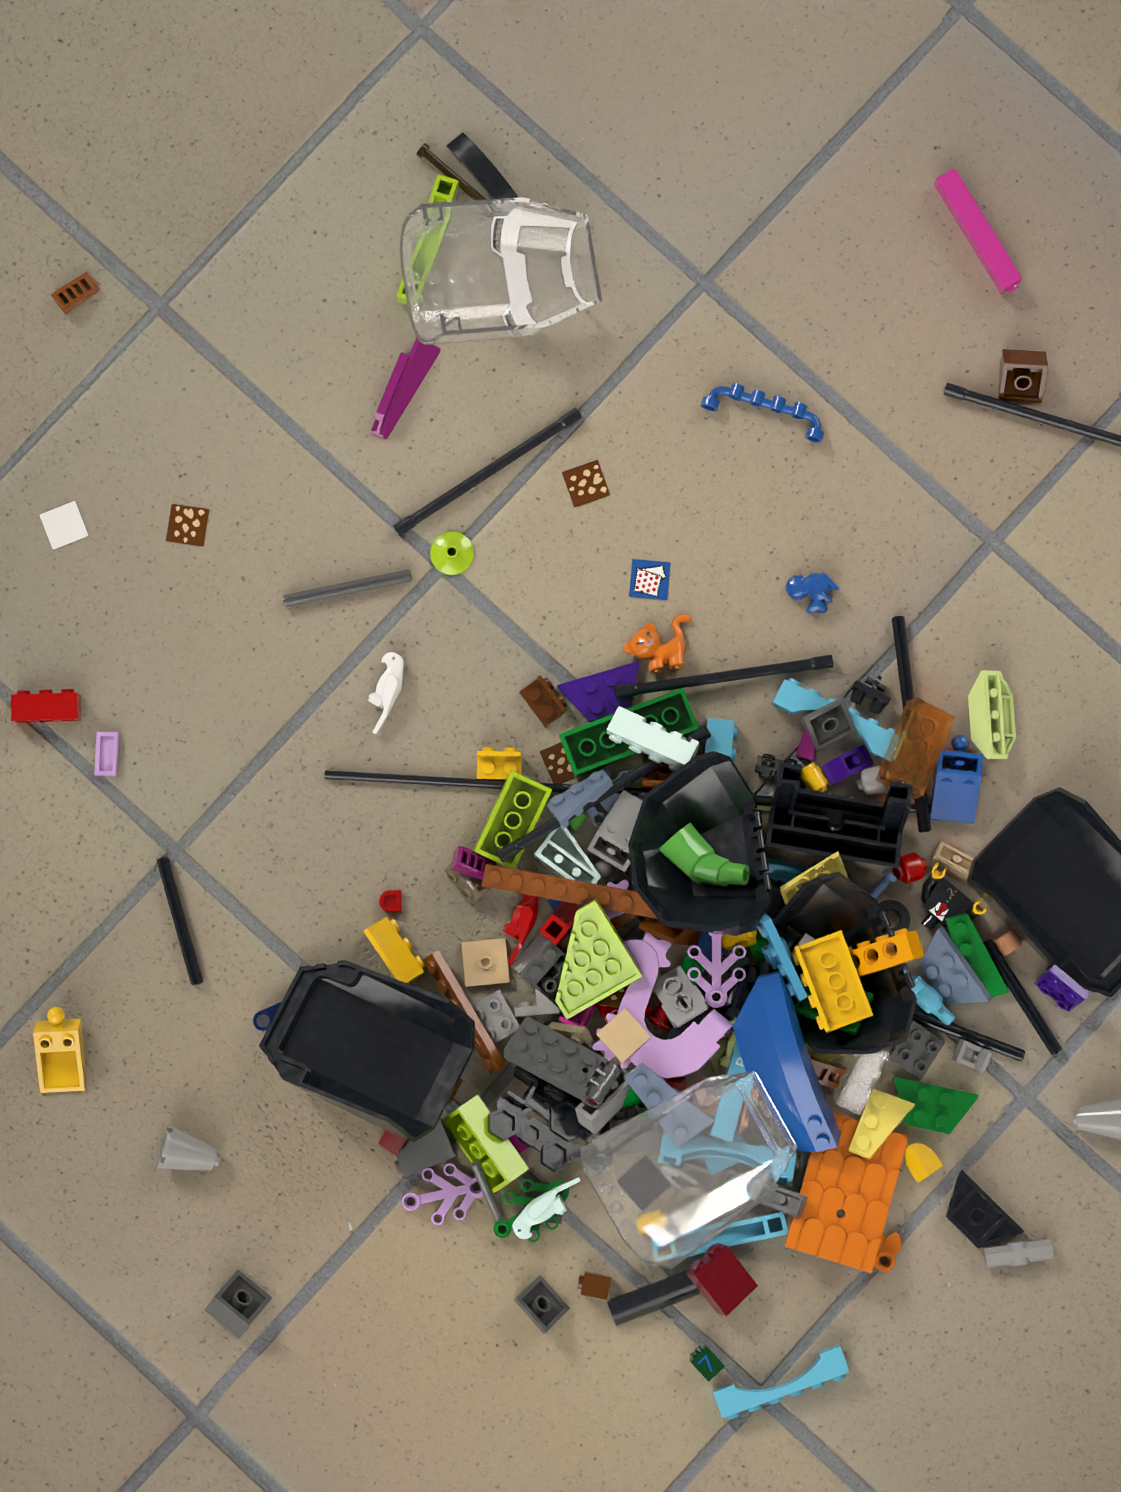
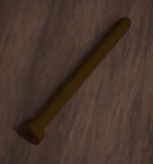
M427 143L420 147L416 153L419 158H426L445 176L458 180L459 187L491 215L501 213L499 209L429 150L430 146Z

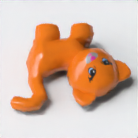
M687 614L674 617L671 626L675 637L666 644H661V638L657 634L654 624L651 622L646 623L643 629L637 631L631 637V640L623 645V649L627 654L635 655L640 659H652L648 665L650 674L661 673L665 663H668L669 670L682 669L686 643L680 623H690L692 617Z

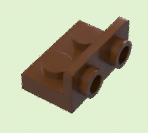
M539 675L535 681L519 693L546 728L566 713L565 707L567 703L561 695L556 697L552 689L554 686L547 677L543 679Z

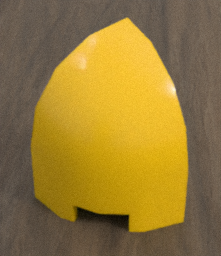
M914 1143L905 1150L906 1165L917 1183L944 1166L933 1150L924 1144Z

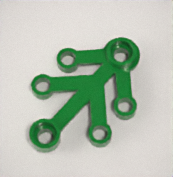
M526 1178L522 1180L520 1186L524 1192L534 1190L545 1193L565 1182L555 1180L550 1185L533 1182L531 1179ZM525 1181H529L532 1184L528 1190L523 1188ZM569 1187L564 1189L560 1195L563 1201L569 1196ZM506 1191L502 1195V1201L507 1205L514 1203L527 1206L534 1199L516 1195L511 1191ZM508 1193L513 1196L511 1202H506L504 1196ZM522 1211L507 1221L500 1220L496 1222L493 1228L495 1235L499 1238L508 1237L515 1219ZM555 1213L551 1218H549L556 1220V1225L554 1227H550L548 1225V1220L545 1221V1225L548 1229L554 1230L558 1227V1214ZM540 1223L531 1226L530 1232H537L538 1237L535 1240L529 1237L528 1240L530 1242H537L539 1240ZM500 1225L506 1226L507 1231L505 1233L498 1231Z

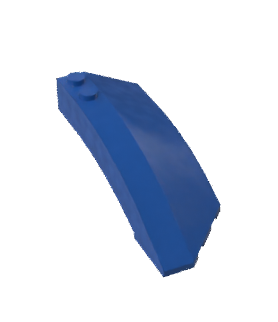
M780 971L760 975L744 1002L738 1017L735 1019L733 1029L744 1068L761 1113L778 1149L820 1152L837 1148L841 1131L817 1078L797 1018L796 1007Z

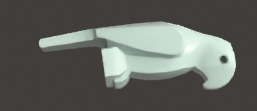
M580 1177L563 1183L531 1200L512 1225L516 1236L521 1239H528L533 1235L530 1232L532 1225L548 1220L555 1213L559 1215L564 1214L567 1209L561 1196L557 1195V1193L580 1182Z

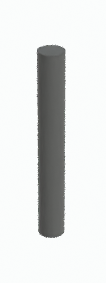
M474 1161L471 1163V1167L495 1222L504 1220L480 1162Z

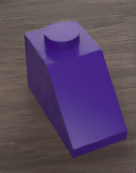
M863 744L839 755L822 765L821 768L832 786L871 766L874 762Z

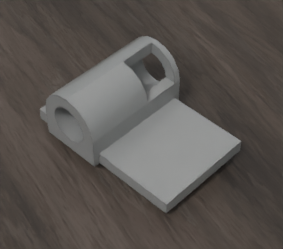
M680 965L656 979L653 990L663 1004L661 1007L674 1028L682 1026L709 1008L697 986H693Z

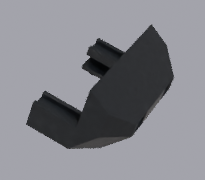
M780 762L770 805L765 837L766 846L828 857L839 851L841 859L899 868L903 829L911 808L913 785L903 781H891L884 803L873 799L863 800L853 796L834 795L831 792H816L808 788L799 789V777L802 766L791 762Z

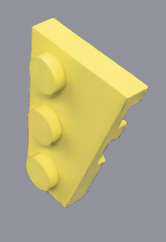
M839 851L781 886V894L785 904L790 901L804 883L818 876L840 872L848 878Z
M872 1088L849 1147V1152L871 1159L891 1132L901 1123L906 1114L911 1111L914 1103Z

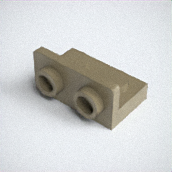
M463 858L462 863L465 864L466 858ZM470 860V866H471V867H473V862H474V861H472V860ZM479 862L477 866L478 870L481 869V863ZM452 863L444 870L448 880L457 886L462 897L469 901L470 904H474L481 896L492 889L482 886L483 880L451 871Z

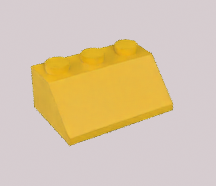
M385 917L363 932L395 979L409 984L425 973L422 968L426 965L419 955L414 957L410 950L413 946L406 937L401 938L398 933L401 929L396 921Z

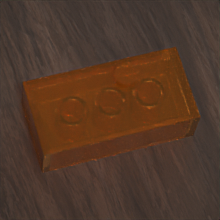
M918 697L907 701L875 781L887 787L890 786L891 781H903L913 785L912 799L924 796L955 716Z

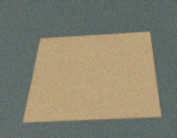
M626 1008L596 1034L621 1063L651 1037Z

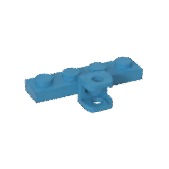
M764 914L759 922L760 925L757 927L762 937L767 938L769 944L762 946L761 950L768 964L773 969L777 968L782 977L785 976L788 982L786 987L790 996H795L801 1001L808 996L791 962L793 956L785 939L779 937L771 918Z

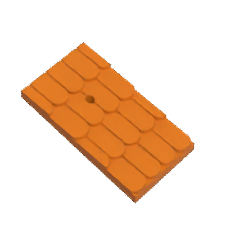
M832 1111L841 1131L838 1147L820 1152H810L799 1194L808 1197L801 1218L792 1217L785 1247L872 1274L907 1145L908 1135L893 1130L871 1159H867L849 1152V1147L860 1120ZM843 1209L845 1212L843 1215H838L837 1211Z

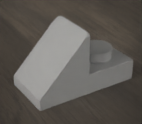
M536 988L537 1006H532V1002L519 1003V1007L514 1008L515 1017L560 1013L559 1008Z

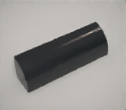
M689 1270L607 1300L615 1325L618 1326L700 1295L698 1288L686 1274Z

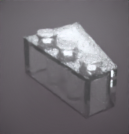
M884 1051L875 1054H853L852 1058L855 1060L851 1067L847 1066L842 1076L845 1081L842 1087L838 1086L833 1094L834 1104L860 1116L877 1079L882 1074L881 1070L886 1060L888 1061L891 1055Z

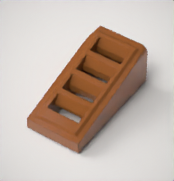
M85 272L53 292L51 297L66 315L98 292L100 288L88 272ZM86 280L91 289L87 290L82 282ZM77 285L82 289L83 294L80 295L75 287ZM72 290V292L76 296L75 299H72V297L68 293L69 291ZM64 295L69 301L67 304L61 299Z

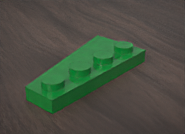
M963 913L945 918L950 938L990 995L995 997L1010 993L969 915Z

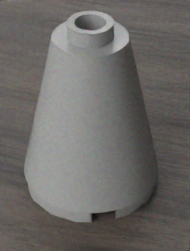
M1121 1098L1078 1107L1077 1111H1073V1125H1077L1078 1130L1121 1140Z
M167 1125L165 1130L169 1132L167 1137L163 1136L157 1156V1160L161 1161V1163L159 1162L156 1168L212 1170L213 1166H218L220 1154L217 1153V1148L173 1125Z

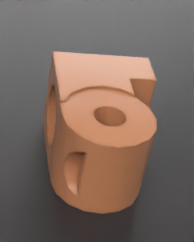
M1013 929L1008 930L993 940L1003 957L1023 945Z

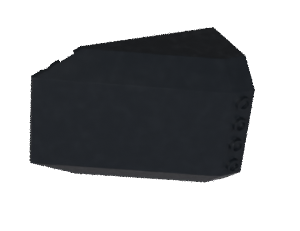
M1058 787L1034 797L972 860L967 882L1051 967L1056 965L1084 989L1112 997L1121 988V840L1086 800Z
M340 960L334 964L326 965L321 963L315 966L299 967L259 1047L267 1055L268 1060L285 1082L399 1137L416 1142L435 1129L475 1050V1021L448 998L349 961Z

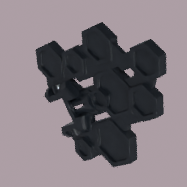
M516 1065L514 1077L526 1084L528 1088L522 1098L511 1091L497 1098L496 1111L488 1114V1133L501 1141L515 1135L519 1138L520 1142L529 1148L533 1147L539 1151L540 1164L552 1172H556L569 1165L570 1161L576 1157L584 1160L585 1165L597 1173L611 1166L612 1149L605 1145L603 1138L610 1134V1120L596 1134L592 1133L578 1122L575 1108L582 1100ZM544 1087L563 1100L559 1102L544 1092ZM533 1111L548 1121V1127L537 1119L532 1118L529 1120L524 1115ZM579 1137L587 1142V1147L579 1143L572 1144L571 1141Z

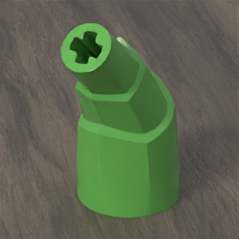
M692 823L683 827L659 849L695 883L703 882L726 887L727 885H746L749 880V866L729 862L728 859L715 854L713 848L705 841Z

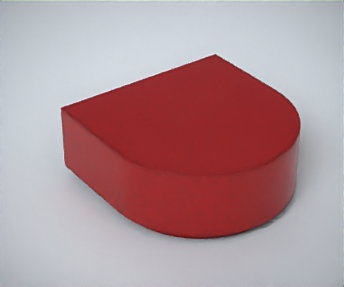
M388 890L381 894L379 905L385 912L402 913L401 890Z

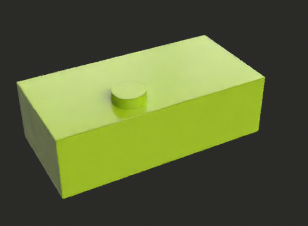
M510 770L475 844L474 852L506 867L515 869L524 849L503 863L496 851L534 829L552 789Z
M476 1095L442 1119V1121L470 1162H480L492 1193H495L529 1168L508 1138L501 1141L488 1133V1114H490V1111L479 1095Z

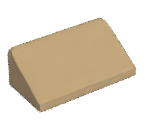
M940 841L929 862V866L934 867L935 863H939L936 868L938 871L942 872L946 867V875L968 885L967 878L974 858Z

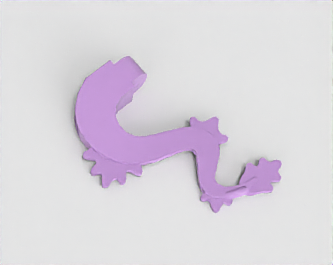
M626 880L621 881L619 884L608 882L607 886L627 889L629 883ZM603 909L609 920L624 914V912ZM646 932L643 940L624 941L627 949L641 969L643 976L629 984L617 1015L626 1008L651 1037L623 1063L620 1061V1067L625 1069L631 1062L636 1067L643 1063L661 1078L665 1079L684 1077L698 1071L718 1051L720 1046L717 1042L724 1037L733 1024L713 1009L703 1018L699 1025L693 1022L681 1035L673 1039L662 1040L653 1036L646 1028L644 1021L645 1010L658 976L659 967H670L671 965L670 961L666 959V952L672 943L665 940H657L648 932ZM607 1014V1021L610 1022L616 1015ZM601 1039L592 1046L595 1051H605L604 1057L608 1061L616 1057Z

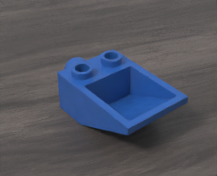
M956 735L951 741V746L955 751L938 750L935 754L930 819L974 824L981 782L983 754L965 753L964 751L969 746V740L964 735ZM942 763H948L949 768L943 769ZM964 765H969L971 771H965Z

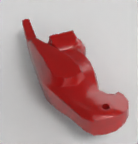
M521 893L522 900L514 909L511 922L503 926V932L516 939L519 938V942L508 961L509 965H512L537 920L538 896Z

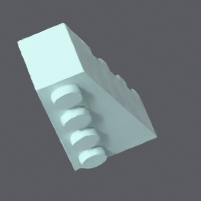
M618 706L607 728V734L610 735L609 739L619 744L624 742L629 745L628 748L639 754L642 751L648 754V758L659 764L662 761L668 764V768L674 772L694 758L699 747L698 741L692 739L691 742H688L682 734L676 731L667 733L662 725L656 722L647 724L644 717Z

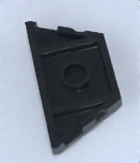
M963 1170L959 1171L945 1217L979 1249L1024 1232Z

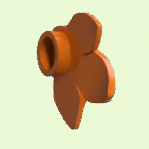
M897 1232L891 1233L886 1238L882 1234L874 1263L875 1268L881 1272L890 1271L895 1265V1256L901 1250V1240ZM882 1256L888 1258V1262L885 1265L880 1263Z

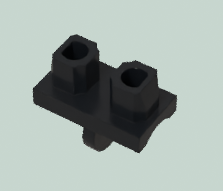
M879 675L876 680L869 677L865 680V683L872 686V688L857 680L851 688L853 691L850 701L861 705L865 696L873 699L868 710L877 715L889 704L891 698L876 690L885 692L887 686L880 683L882 677Z

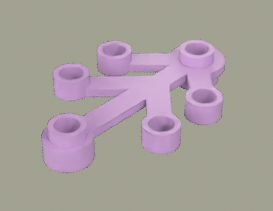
M709 933L712 936V963L701 953V949L697 945L689 946L687 953L689 957L696 959L710 973L712 985L701 976L700 970L696 967L690 968L687 976L706 992L705 1000L707 1004L713 1008H719L726 1003L727 992L738 981L745 979L746 972L740 967L735 968L732 971V976L722 985L721 975L738 959L746 955V949L742 945L734 946L732 953L721 962V937L724 934ZM693 947L698 949L696 956L690 954V950ZM737 948L743 949L741 956H736L735 950ZM692 970L698 971V976L696 978L690 977V972ZM737 970L743 972V976L739 979L735 977ZM716 992L721 996L718 1001L712 999V995Z
M447 1163L444 1166V1174L454 1176L465 1185L455 1187L436 1175L432 1168H426L421 1173L423 1180L431 1181L443 1190L422 1195L412 1192L407 1193L402 1199L403 1207L408 1211H413L419 1207V1204L445 1199L438 1211L431 1216V1221L434 1225H441L456 1197L466 1194L460 1207H456L453 1211V1216L456 1220H463L474 1198L482 1197L484 1194L481 1189L475 1191L472 1188L473 1183L478 1182L476 1176L469 1177L458 1170L453 1163ZM448 1165L454 1167V1172L452 1174H448L446 1172V1167ZM426 1170H430L433 1174L430 1179L424 1177ZM413 1197L416 1201L415 1205H408L407 1199ZM458 1209L464 1211V1216L458 1218L455 1214ZM436 1214H440L442 1216V1221L440 1223L434 1221V1216Z

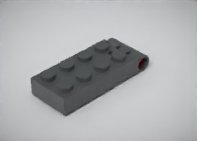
M526 1016L504 1048V1059L586 1102L593 1108L600 1106L621 1073L620 1068L608 1062V1059L528 1016Z

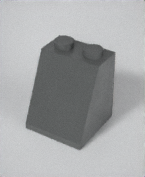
M440 1117L432 1132L416 1142L410 1141L396 1156L398 1160L394 1163L399 1174L403 1173L404 1177H407L456 1156L442 1118Z

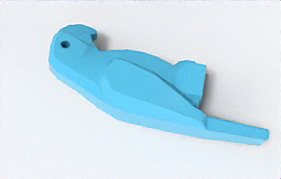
M919 975L912 976L916 987L911 990L916 995V1003L927 1014L932 1013L942 1023L949 1025L955 1019V1016L942 1003L943 997L924 982Z

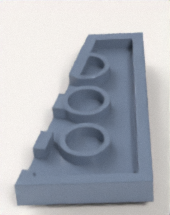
M641 1063L624 1075V1079L678 1147L714 1122L712 1116L702 1111L694 1102L689 1101L681 1092L671 1087L645 1064Z

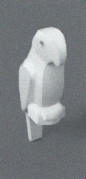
M394 652L386 653L383 656L381 662L387 665V670L380 677L375 693L369 694L367 700L382 709L384 708L373 730L374 734H377L402 690L404 659Z

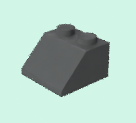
M237 1270L214 1296L204 1311L237 1338H240L272 1297Z

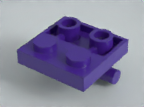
M1049 965L1046 969L1047 971L1034 983L1043 994L1050 996L1061 1009L1068 1012L1084 1001L1089 995L1088 991L1056 965L1052 967Z

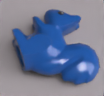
M825 572L813 573L806 578L803 575H794L786 583V592L792 599L801 600L807 595L812 598L813 602L806 610L808 614L812 612L819 614L827 612L828 607L824 601L832 603L833 601L828 594L832 589L839 590V587Z

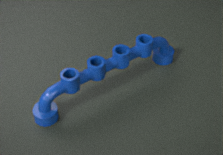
M733 383L731 388L725 386L714 388L708 396L703 397L700 405L706 410L717 411L720 401L716 398L719 395H726L736 401H746L756 407H765L776 413H785L796 419L808 420L813 426L807 429L805 438L816 443H821L823 440L824 432L821 431L820 420L814 413L806 411L807 405L795 402L794 407L786 405V399L780 396H774L773 400L765 398V393L760 390H753L752 394L744 392V386Z

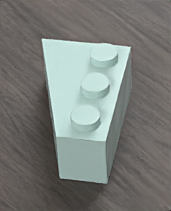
M560 826L552 831L534 854L535 859L559 877L595 884L601 878L566 827L563 829Z

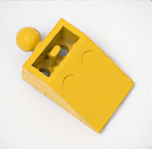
M60 1007L50 1008L47 1012L48 1020L36 1021L33 1031L40 1093L85 1091L84 1043L81 1019L64 1020L65 1013Z

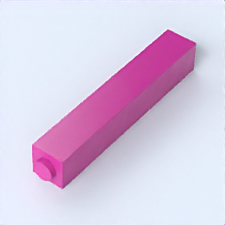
M954 168L936 178L934 182L936 190L1000 294L1006 291L1009 294L1018 289V284L1022 280L1020 273L956 169Z

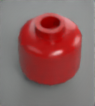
M915 852L900 856L899 868L892 867L893 874L898 881L909 884L924 877L927 863L923 857H920Z

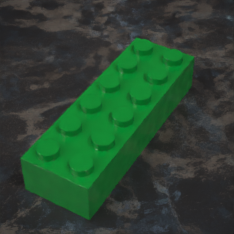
M684 688L626 709L644 717L647 724L656 722L662 725L667 733L676 731L685 737L699 729ZM614 714L559 734V739L574 778L639 754L629 749L628 744L624 742L619 744L609 739L610 735L607 734V728Z

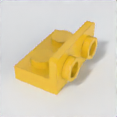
M482 747V751H477V779L506 780L510 770L521 774L522 753L517 752V748H504V751H495L493 747Z

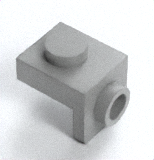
M960 1039L952 1060L974 1070L985 1072L986 1067L990 1063L992 1052Z

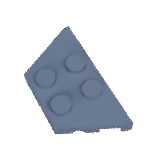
M943 926L935 932L919 966L934 989L943 997L944 1003H972L990 1000L992 996Z

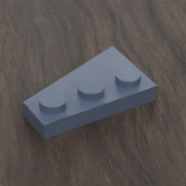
M602 769L592 773L582 782L572 785L570 789L562 794L554 796L550 801L546 802V805L564 829L569 825L568 820L573 815L579 816L584 812L583 807L588 802H595L613 786V783Z

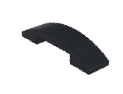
M462 132L446 145L460 163L462 162L486 190L488 196L501 211L518 199L517 194L506 179L466 134Z

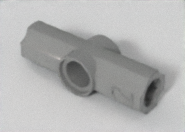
M1051 1239L1031 1242L1015 1241L1009 1242L1007 1245L983 1248L984 1261L987 1268L1003 1265L1030 1264L1031 1261L1054 1258Z

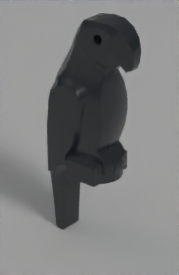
M750 963L746 964L743 967L746 972L745 979L738 981L727 992V1001L720 1007L719 1013L728 1021L738 1017L744 1002L752 990V983L756 982L760 975V967ZM741 971V973L738 975V977H737L738 979L743 976V972H742V971Z

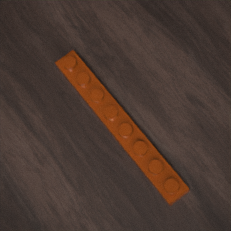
M493 864L485 865L482 882L484 887L586 905L597 899L603 909L657 919L637 891Z

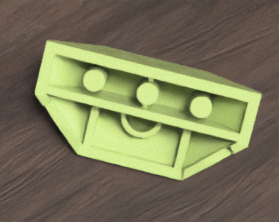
M983 670L980 672L968 695L971 740L987 759H1007L1008 753L1016 740L1013 693L1007 682L1003 679L1001 671Z

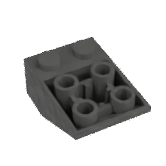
M539 932L512 963L511 967L559 1008L555 999L566 954Z

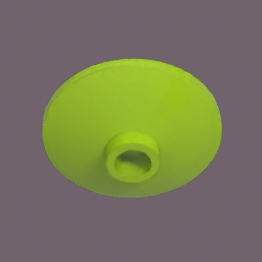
M446 532L434 540L430 556L437 570L447 575H458L466 571L472 564L474 548L471 541L465 535L459 532ZM451 548L456 550V554L453 556L448 554V550Z

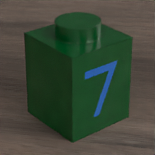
M699 1345L690 1353L692 1356L690 1362L708 1382L725 1367L707 1345L703 1347Z

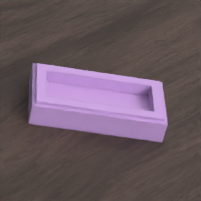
M97 731L95 776L118 777L119 732Z

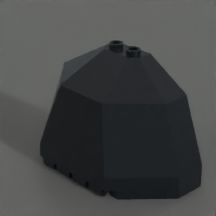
M716 751L692 758L644 795L628 843V859L631 863V881L634 889L662 925L677 929L737 936L756 930L771 901L770 892L768 891L772 890L770 874H763V872L769 871L767 852L760 853V851L766 849L764 831H757V829L763 828L761 812H754L757 808L756 798L731 757ZM692 823L705 841L713 848L715 854L728 859L729 862L748 865L749 880L746 885H727L726 887L703 882L695 883L659 849L683 827Z
M840 872L821 875L804 883L772 921L779 937L785 939L790 952L793 951L805 933L816 940L841 930L847 947H852V950L858 948L857 944L865 941H870L871 944L875 943V938L888 934L889 938L895 936L893 930L887 931L891 924L886 912L879 911L878 901ZM766 960L765 974L778 971L777 968L773 969ZM907 963L859 978L863 989L873 993L874 999L870 1005L873 1016L863 1020L856 1036L839 1029L826 1033L825 1029L820 1030L817 1021L797 1014L805 1043L817 1054H875L906 1042L917 1001L914 991L911 990L916 987L911 973H904V969L908 968ZM799 966L795 967L797 975L800 976L803 973L802 968ZM782 977L785 984H787V980L784 977ZM792 996L791 998L795 1005L798 999Z

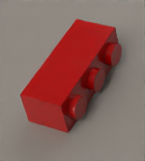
M61 689V693H52V690H39V694H30L28 690L17 691V694L11 695V721L14 723L81 721V696L79 693L74 692V689Z

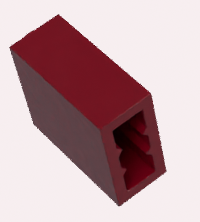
M720 1243L711 1245L707 1249L706 1254L701 1259L694 1261L690 1266L691 1269L686 1272L718 1314L724 1316L729 1315L758 1287L728 1246Z

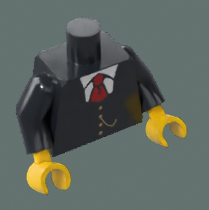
M939 863L934 864L932 873L929 874L922 885V908L928 915L921 924L929 931H932L938 922L946 928L945 918L967 913L972 921L979 914H984L989 909V906L985 909L980 908L979 903L983 899H979L976 903L972 902L944 878L947 868L945 867L942 872L937 871L936 868Z

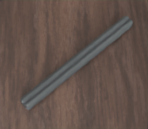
M407 569L286 594L283 596V603L285 607L411 582V571Z

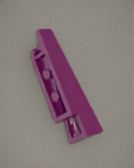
M417 335L410 355L400 353L376 411V420L371 429V434L384 439L389 437L441 351L439 347Z

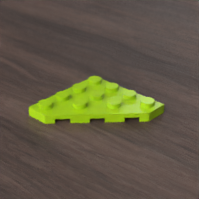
M597 899L577 909L555 999L566 1019L571 1018L643 976L641 969Z

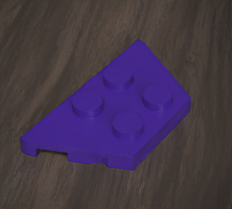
M636 661L559 684L557 688L582 713L588 722H592L614 714L618 706L624 709L632 707L633 697L616 699L614 686L636 684L639 662Z

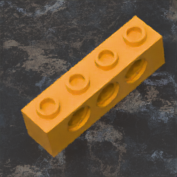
M907 928L895 931V936L889 938L887 934L875 938V943L871 944L870 941H865L857 944L858 948L852 950V947H848L859 978L924 957L917 930L908 932Z

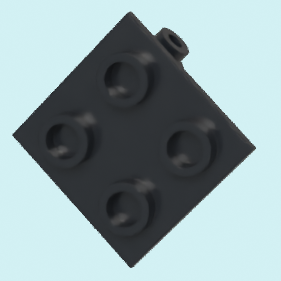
M763 754V756H757L754 772L758 773L759 776L769 777L772 770L771 778H774L775 771H778L780 762H791L799 766L801 764H798L797 760L785 758L784 760L775 759L776 756Z

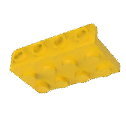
M841 930L794 947L796 952L792 953L796 966L801 965L803 973L800 974L804 987L809 986L811 991L808 999L812 1008L817 1007L820 1016H817L816 1020L820 1030L825 1029L826 1033L873 1016Z

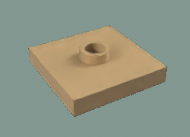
M506 938L461 942L465 987L510 983Z

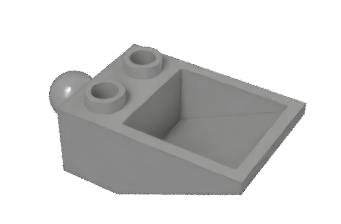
M625 789L618 797L587 850L602 858L595 864V869L601 877H606L612 872V865L623 872H626L631 867L628 856H625L623 851L629 853L628 843L643 800ZM604 840L609 841L611 844L606 845L604 843Z

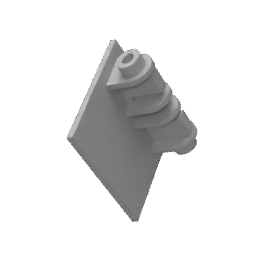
M500 989L472 1005L494 1044L515 1033L520 1026Z

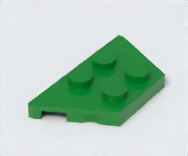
M893 1077L898 1098L914 1103V1107L903 1118L905 1125L950 1134L979 1096L973 1093Z

